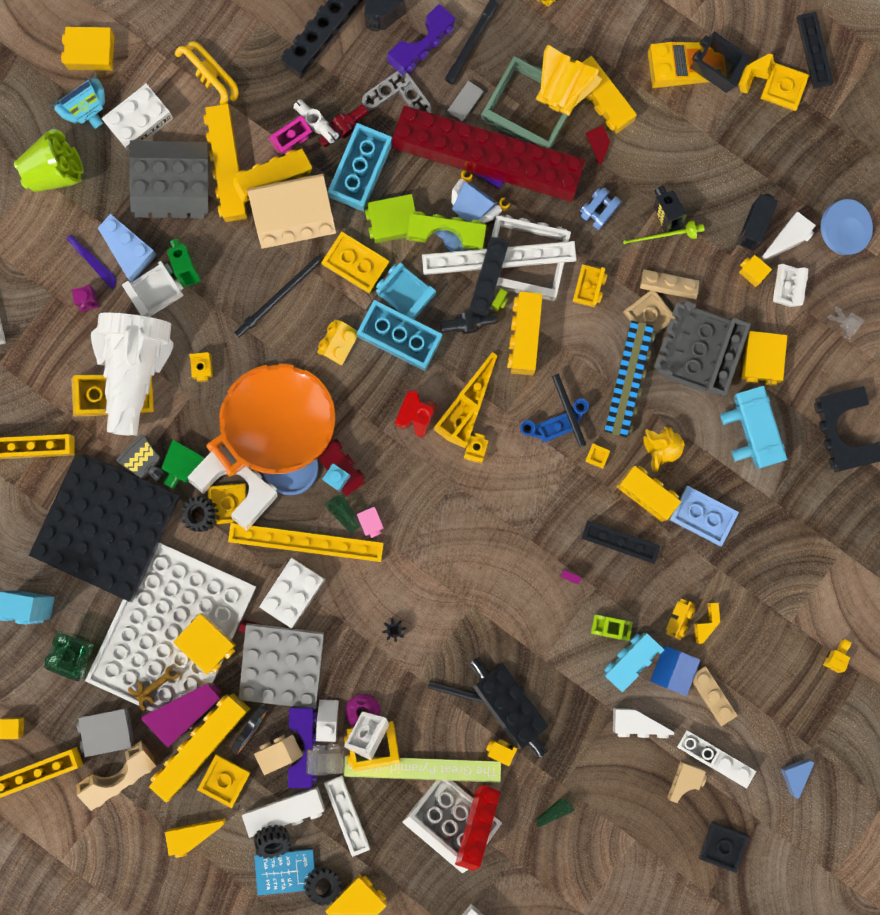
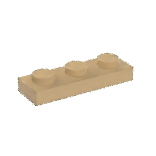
M643 269L640 288L696 300L699 280Z
M706 666L697 670L692 683L719 725L723 726L737 717V714Z

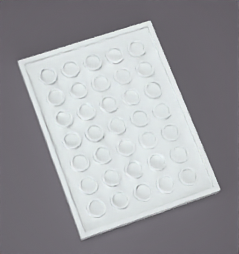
M159 543L133 602L122 600L85 681L139 706V701L135 695H131L128 692V688L132 687L134 691H138L137 681H141L144 688H146L165 674L168 666L174 665L175 667L170 670V674L175 676L177 673H180V676L177 679L168 680L148 695L154 698V704H151L148 700L144 701L147 710L152 712L207 683L212 685L218 671L214 674L211 672L206 675L173 642L200 613L207 616L223 633L233 640L257 586Z

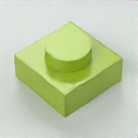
M501 288L491 308L497 312L500 307L504 308L509 300L506 298L508 292Z

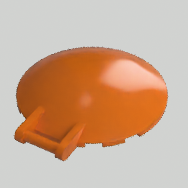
M280 363L279 365H263L254 368L238 378L227 391L219 414L221 435L209 442L206 447L215 454L226 469L225 472L229 477L246 466L267 474H284L299 470L316 460L331 440L335 427V409L332 398L325 385L307 370L304 371L296 368L294 365ZM224 444L236 459V463L233 465L219 448L221 445Z

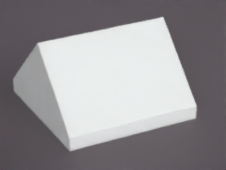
M362 712L344 747L372 760L389 727L387 719Z

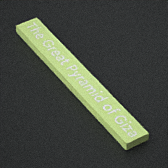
M345 756L344 776L500 783L501 762L400 758V764L354 772L352 766H348L347 756ZM356 756L357 762L369 760L362 756ZM373 757L372 760L384 757Z

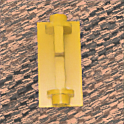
M680 599V602L677 601L672 613L679 616L678 620L671 617L665 629L667 630V635L673 637L675 634V638L681 640V637L686 635L688 630L687 623L689 619L693 618L696 610L694 608L695 604L689 601L687 605L688 601Z

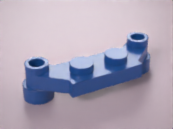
M577 399L573 404V411L578 423L582 415L589 409V404L585 399ZM577 405H582L583 410H578ZM566 413L537 425L530 420H525L520 425V432L524 436L541 439L543 443L573 431ZM525 426H529V427H530V431H529V432H526V431L524 430V427H525Z

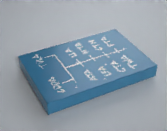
M313 849L285 851L284 855L280 854V857L276 858L275 856L272 859L269 857L265 859L263 856L259 857V855L255 854L257 895L305 891L303 885L306 883L304 880L308 878V873H312V870L315 869Z

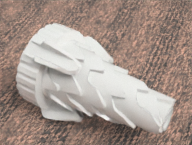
M99 314L98 326L91 332V341L97 364L105 365L104 377L107 378L105 387L107 399L105 413L108 414L107 432L118 435L137 436L140 411L143 407L145 395L149 394L151 375L154 376L155 372L160 373L173 349L174 343L170 339L171 323L132 314Z

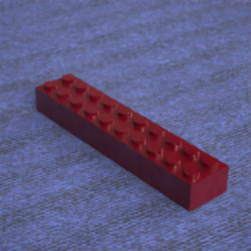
M403 105L392 138L393 149L569 202L573 201L585 159Z

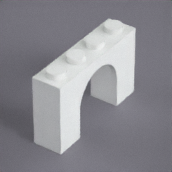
M221 445L219 447L232 465L237 462L226 446L223 447ZM210 452L188 476V480L204 494L219 477L226 475V469L215 454ZM246 466L236 474L247 481L249 492L245 500L236 508L231 516L234 521L247 531L278 496L277 489L270 482L265 483L261 479L260 473L256 470L251 471Z

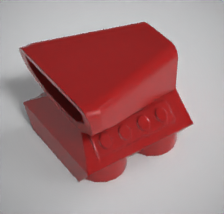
M409 389L397 415L395 426L404 430L413 424L415 435L423 438L435 413L437 404L431 400L420 402L417 391Z

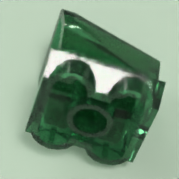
M58 630L56 637L53 639L49 654L45 658L43 667L71 680L80 681V678L85 679L87 661L94 644L90 643L89 639Z

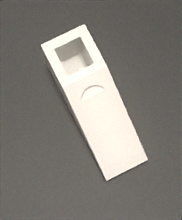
M633 708L613 709V732L618 733L619 737H630V734H637V737L649 738V734H657V738H669V735H674L672 730Z

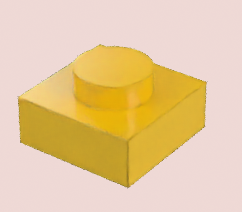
M592 444L585 462L603 469L610 450Z

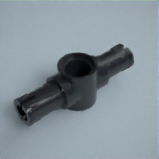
M472 311L459 314V317H456L454 320L440 322L441 333L457 330L462 332V334L474 333L479 331L481 326L498 323L496 312L488 313L487 316L479 315V313L476 314Z

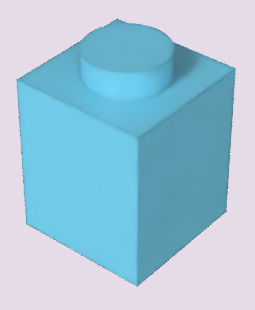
M332 464L322 480L340 492L350 478V475L335 464Z

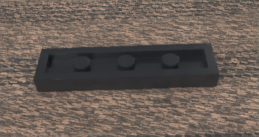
M817 12L798 15L796 19L812 87L817 89L831 86L833 80Z
M490 236L469 311L485 316L488 315L509 241Z
M588 520L581 536L583 540L655 564L660 545Z

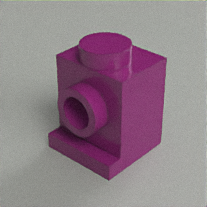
M89 285L71 289L74 304L79 307L80 312L99 308L96 291L93 287Z

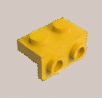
M582 264L572 302L590 307H595L596 303L601 302L603 292H600L601 284L605 285L607 274L604 273V267L599 269Z
M334 320L328 326L325 338L320 341L317 353L339 365H343L357 339V330L342 321Z

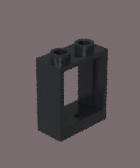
M714 31L709 36L705 35L699 44L701 48L693 55V63L690 68L727 93L736 86L750 56ZM709 46L734 63L727 77L702 61Z
M760 194L753 202L737 240V245L754 251L762 243L778 200H775L772 195Z

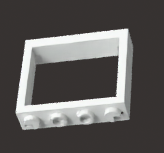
M496 215L492 233L493 237L498 238L500 227L563 240L562 242H569L571 232L560 226L552 228L542 222L534 224L524 218L516 220L511 219L510 215ZM564 262L557 263L552 289L500 277L498 278L496 288H502L503 290L515 293L542 294V299L555 301Z

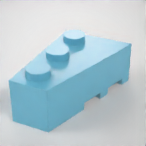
M636 633L630 640L632 644L627 649L624 647L617 654L619 658L614 663L611 661L604 668L605 673L603 675L621 692L640 675L639 673L646 666L648 667L652 663L651 660L658 652L661 654L664 651L647 633Z

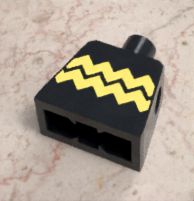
M665 186L656 188L654 192L657 197L654 208L664 233L682 229L686 212L675 191L667 192Z

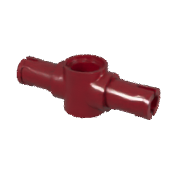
M361 104L350 114L341 113L332 120L330 127L338 133L339 139L341 137L345 139L353 133L356 123L369 114V112ZM323 135L318 138L324 148L330 144Z

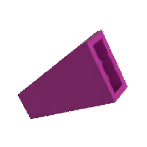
M207 683L154 710L141 719L168 748L222 698L220 694L222 691L216 684L213 683L211 685Z

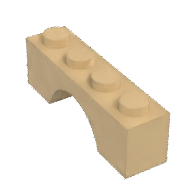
M142 741L125 751L126 763L119 773L110 777H98L91 774L76 785L77 796L90 811L102 806L109 798L118 795L128 785L134 784L140 777L150 773L156 767L155 756Z

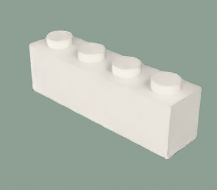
M317 786L246 811L242 814V818L250 838L257 834L258 830H262L263 827L268 828L269 825L272 827L278 825L279 827L292 823V826L304 822V818H318L322 816L321 812H324L325 806Z

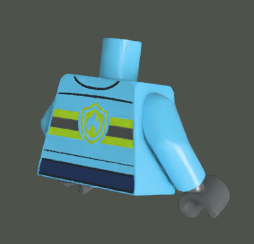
M93 70L95 74L93 77H89L86 74L87 82L61 100L54 96L55 104L51 105L49 102L47 104L63 119L74 124L79 122L82 124L88 120L93 128L96 129L104 123L97 113L103 109L105 93L97 72Z

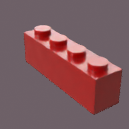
M485 785L476 789L455 865L471 871L480 868L501 791Z

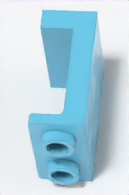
M400 262L398 265L394 264L388 272L390 275L377 284L376 288L378 289L376 292L378 296L399 313L415 320L436 295V290L424 284Z

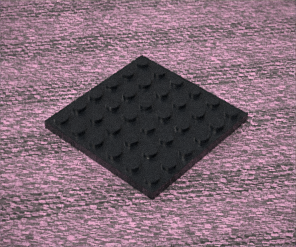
M77 450L28 556L128 602H133L181 496Z

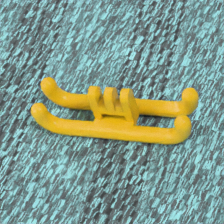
M192 41L186 46H180L176 49L175 55L177 57L185 54L198 68L195 75L198 78L201 77L200 81L202 83L206 82L205 86L208 89L213 85L221 95L220 105L227 104L228 93L223 84L217 79L218 75L230 87V99L232 101L237 100L239 94L237 84L201 44ZM195 49L205 61L202 62L192 50Z

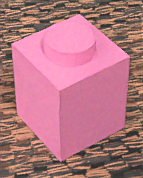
M375 507L357 514L366 536L370 535L373 538L382 534L381 530L384 527Z

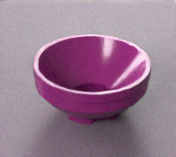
M368 694L353 696L346 705V718L353 727L359 718L356 713L359 707H365L368 713L380 716L381 710L378 701Z

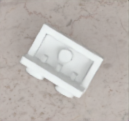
M785 264L778 265L773 302L789 307L802 306L805 299L808 268H795Z

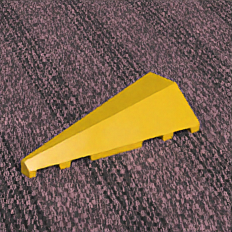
M494 352L490 354L434 427V431L446 440L463 448H466L498 356Z

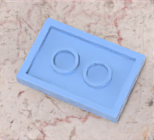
M686 486L679 499L681 503L672 513L669 520L722 547L739 512Z

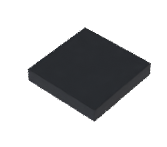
M711 821L699 859L737 873L750 836Z

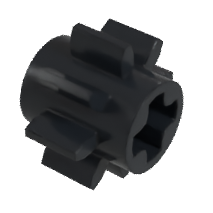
M392 618L390 625L386 622L384 623L387 626V630L382 631V633L389 635L386 640L392 637L397 642L398 636L404 638L401 632L406 627L400 626L402 620L395 623L394 618ZM397 625L399 634L391 635L389 627Z

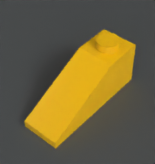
M226 818L168 829L165 832L169 856L175 855V858L186 856L187 852L226 823Z

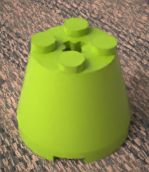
M52 129L44 133L14 161V166L21 177L20 182L25 189L29 188L34 192H42L72 186L82 181L81 174L84 172L80 156L75 147L71 148L64 139L65 135L61 131Z

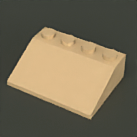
M323 174L247 189L262 249L336 234Z

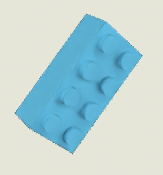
M357 123L329 187V198L364 212L392 147V137Z
M376 300L373 301L356 333L358 338L423 371H426L443 338V334Z
M0 590V620H15V623L25 625L43 623L44 620H50L55 597L19 590Z

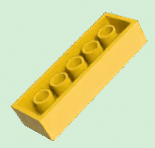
M234 693L230 696H223L216 704L218 706L217 710L213 709L203 719L205 723L203 725L200 724L191 732L192 738L190 740L187 739L177 748L179 753L171 756L163 764L166 768L157 771L150 779L152 784L149 788L166 803L177 794L251 709L242 700H239V697Z

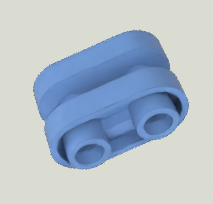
M605 187L602 189L598 188L592 195L594 198L590 204L586 203L580 210L582 213L581 217L584 220L588 221L590 218L595 220L593 227L598 231L622 202L617 196L613 200L608 198L607 196L610 191ZM603 203L607 207L600 215L596 210Z

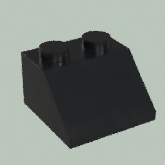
M366 0L365 25L371 31L385 30L405 15V0Z

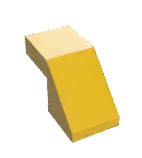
M767 54L745 66L738 84L740 92L748 94L754 77L769 79L774 65L773 54Z
M707 603L709 622L694 624L696 643H704L719 625V603Z

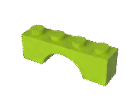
M423 212L410 213L406 240L425 243L433 233L445 230L454 233L460 239L464 249H483L486 225L482 224L481 221L471 220V222H465L462 218L453 217L451 220L444 219V216L437 214L431 217L425 216Z

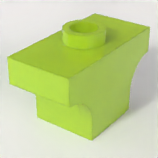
M594 614L591 634L629 641L633 622Z

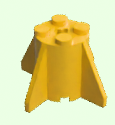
M547 45L543 57L541 89L536 100L543 104H548L549 108L559 112L560 110L561 113L570 116L573 108L600 84L602 78L597 75L599 71L597 68L585 65L578 60L570 59L571 57Z

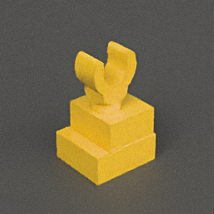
M846 639L841 640L838 649L830 652L823 665L837 673L845 672L850 657L845 654L852 642Z

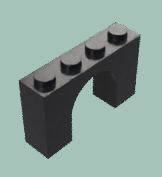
M864 386L815 399L814 408L821 420L819 421V427L821 432H824V445L831 457L829 458V464L835 473L880 462V442L853 447L845 444L837 433V421L845 411L869 405Z

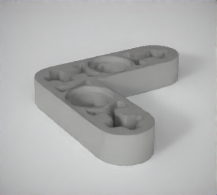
M398 71L366 92L362 98L365 108L368 111H373L400 93L409 107L420 110L417 103L422 99L420 105L423 108L427 107L426 112L431 113L430 103L408 73L402 76ZM398 77H401V78H404V77H405V79H404L405 83H403V84H402V82L397 83V82H398ZM384 86L391 88L389 95L381 93V89ZM413 90L418 95L415 99H409L407 93ZM368 98H370L371 100L374 99L373 105L371 103L367 104Z

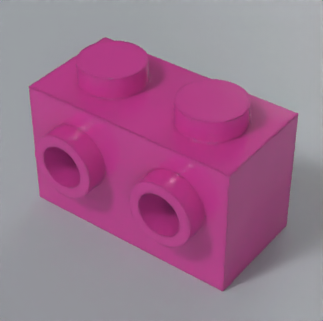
M301 115L267 138L277 153L283 152L286 154L293 149V144L296 142L302 143L309 138L308 134L312 130Z

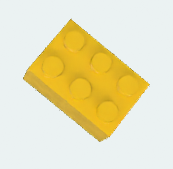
M633 466L616 487L661 522L668 520L681 503L678 499L679 496L672 490L667 491L662 487L664 484L658 479H651L647 476L648 472L641 466Z

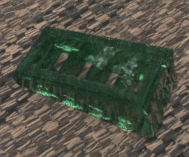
M343 494L330 499L324 504L328 511L350 534L361 527L360 522Z
M562 796L537 817L535 823L538 827H541L574 812L575 809L566 797Z

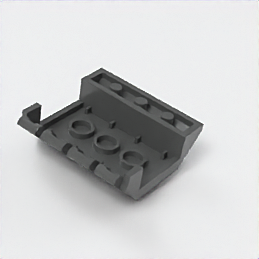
M130 140L131 212H135V217L148 218V213H152V218H168V213H171L172 218H187V213H191V218H204V214H208L207 142Z
M687 301L676 302L672 313L676 318L670 319L666 331L669 337H664L660 352L663 355L658 354L654 365L658 369L657 374L670 381L705 393L726 396L751 324L736 318L728 320L695 308L696 304Z

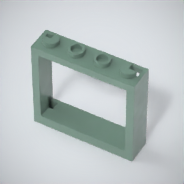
M514 56L481 115V120L518 140L551 149L568 118L567 115L562 114L547 141L492 112L515 70L541 83L542 68L539 66L534 67L528 64L526 59L522 60Z

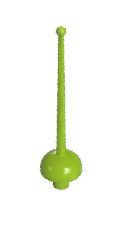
M690 220L686 225V229L629 241L624 240L623 243L627 244L687 233L691 239H697V233L704 231V225H695V221Z

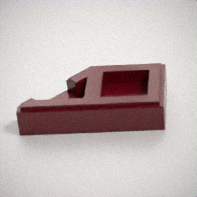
M603 125L585 133L599 165H602L610 145V140Z

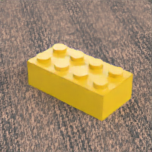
M519 292L518 297L514 298L513 312H516V316H513L511 330L514 331V335H511L509 349H513L512 354H509L507 368H511L510 373L534 375L542 294Z

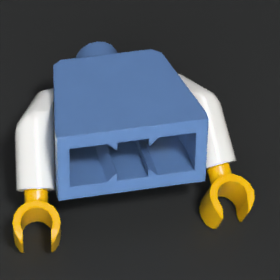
M466 170L462 171L461 179L458 180L452 189V210L458 214V218H462L465 222L478 220L485 224L494 220L496 215L506 211L510 206V203L507 206L502 205L501 202L505 198H501L497 202L471 183L473 175L471 174L468 178L464 177Z

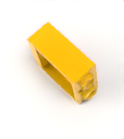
M393 721L388 722L389 727L387 729L390 757L357 762L356 753L350 750V755H347L348 766H352L354 772L400 764ZM353 728L347 729V735L344 736L345 743L349 738Z

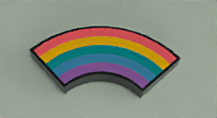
M262 705L251 716L243 731L235 739L231 752L235 755L244 748L261 724L268 711L265 706Z

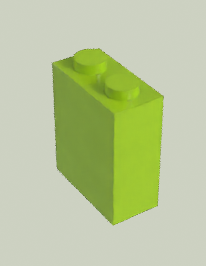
M412 194L367 203L368 209H365L366 219L371 220L372 227L368 229L370 239L374 238L375 244L407 238L410 213L414 214L416 212Z

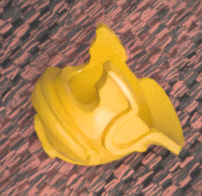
M665 426L660 434L648 429L645 430L647 437L644 436L643 440L648 453H651L653 459L651 461L652 471L658 472L660 464L668 461L673 462L682 455L685 446L684 440H682L678 433L673 432L672 427L668 428Z

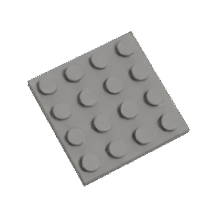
M247 623L239 700L316 709L324 632Z

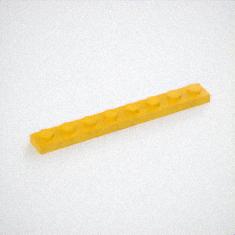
M235 523L230 524L228 542L376 562H381L384 545V543L258 526H251L246 531L239 524Z

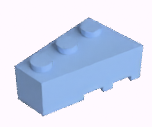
M111 214L98 227L110 250L131 282L136 280L158 256L147 244Z

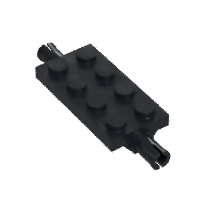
M480 657L474 659L469 665L479 677L478 683L473 686L475 691L518 750L529 745L537 759L543 757L548 751L539 741L538 735L549 727L503 663L494 670L488 671Z

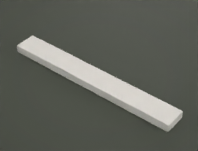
M575 241L508 247L502 268L576 261ZM486 249L423 254L424 275L480 270Z

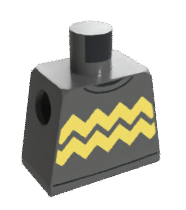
M143 434L116 459L118 463L142 479L150 475L158 481L165 474L158 467L163 461L162 457Z

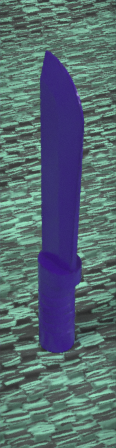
M73 235L68 236L67 241L88 262L103 281L113 289L116 284L114 275L86 247L84 248Z

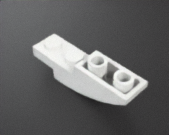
M688 730L677 746L746 789L756 773L752 768Z

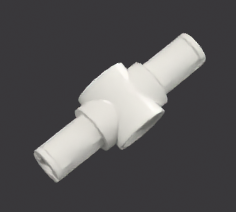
M302 99L298 100L297 102L300 106L295 103L293 108L303 116L312 131L322 134L329 143L335 142L332 136L337 140L339 135L329 126V123L316 109L310 108Z

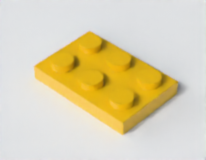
M342 231L321 262L323 266L368 294L371 293L390 263L389 260Z

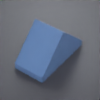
M808 759L781 768L790 794L798 799L814 765V762Z

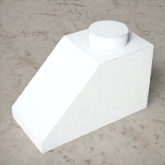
M319 700L316 741L336 742L339 700Z

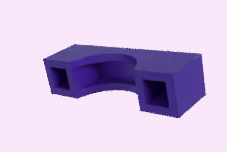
M438 4L426 16L427 36L417 43L400 41L388 52L387 62L402 76L407 72L411 73L420 59L423 61L433 47L436 48L440 45L445 35L449 36L454 31L456 18Z
M289 708V728L301 736L304 742V754L301 760L290 765L288 768V788H312L313 783H317V771H314V763H317V751H314V743H317L314 724H317L318 712H314V708Z

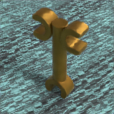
M174 665L168 666L165 674L146 688H144L141 681L136 682L139 686L138 691H134L132 687L128 688V692L131 695H135L139 701V707L143 711L147 709L144 705L145 700L150 701L151 704L155 703L154 698L148 696L168 680H174L180 676V673H177L175 676L170 674V670L175 667Z

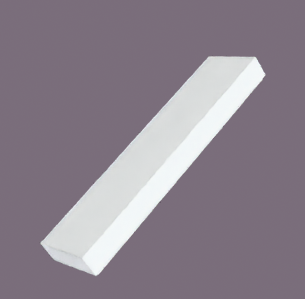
M343 775L324 782L352 857L370 850V845Z

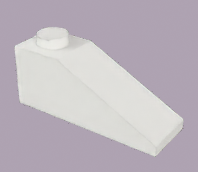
M796 212L760 259L764 262L801 244L804 240L808 241L814 234L812 229L816 225L799 212Z

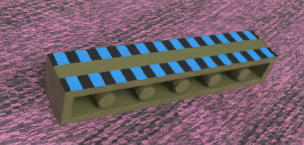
M632 320L629 322L603 429L604 434L625 439L627 435L632 433L633 424H631V418L636 416L638 406L635 405L636 398H640L642 387L639 385L641 379L644 380L647 368H644L645 360L649 361L651 350L648 348L650 342L653 343L656 331H653V325Z

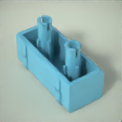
M761 386L736 394L733 397L736 409L720 413L723 425L738 420L741 421L748 442V446L731 450L734 461L752 457L756 469H760L788 460L765 387Z

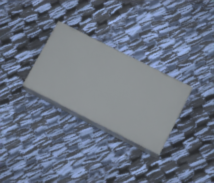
M468 81L447 110V113L463 123L484 91Z

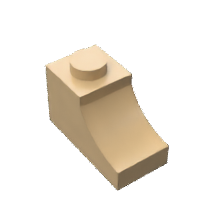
M680 761L667 798L678 803L681 796L692 789L699 790L706 782V772L703 769Z

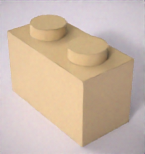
M282 735L274 739V744L272 745L269 741L261 745V750L254 754L264 775L284 767L303 756L293 735L287 738Z

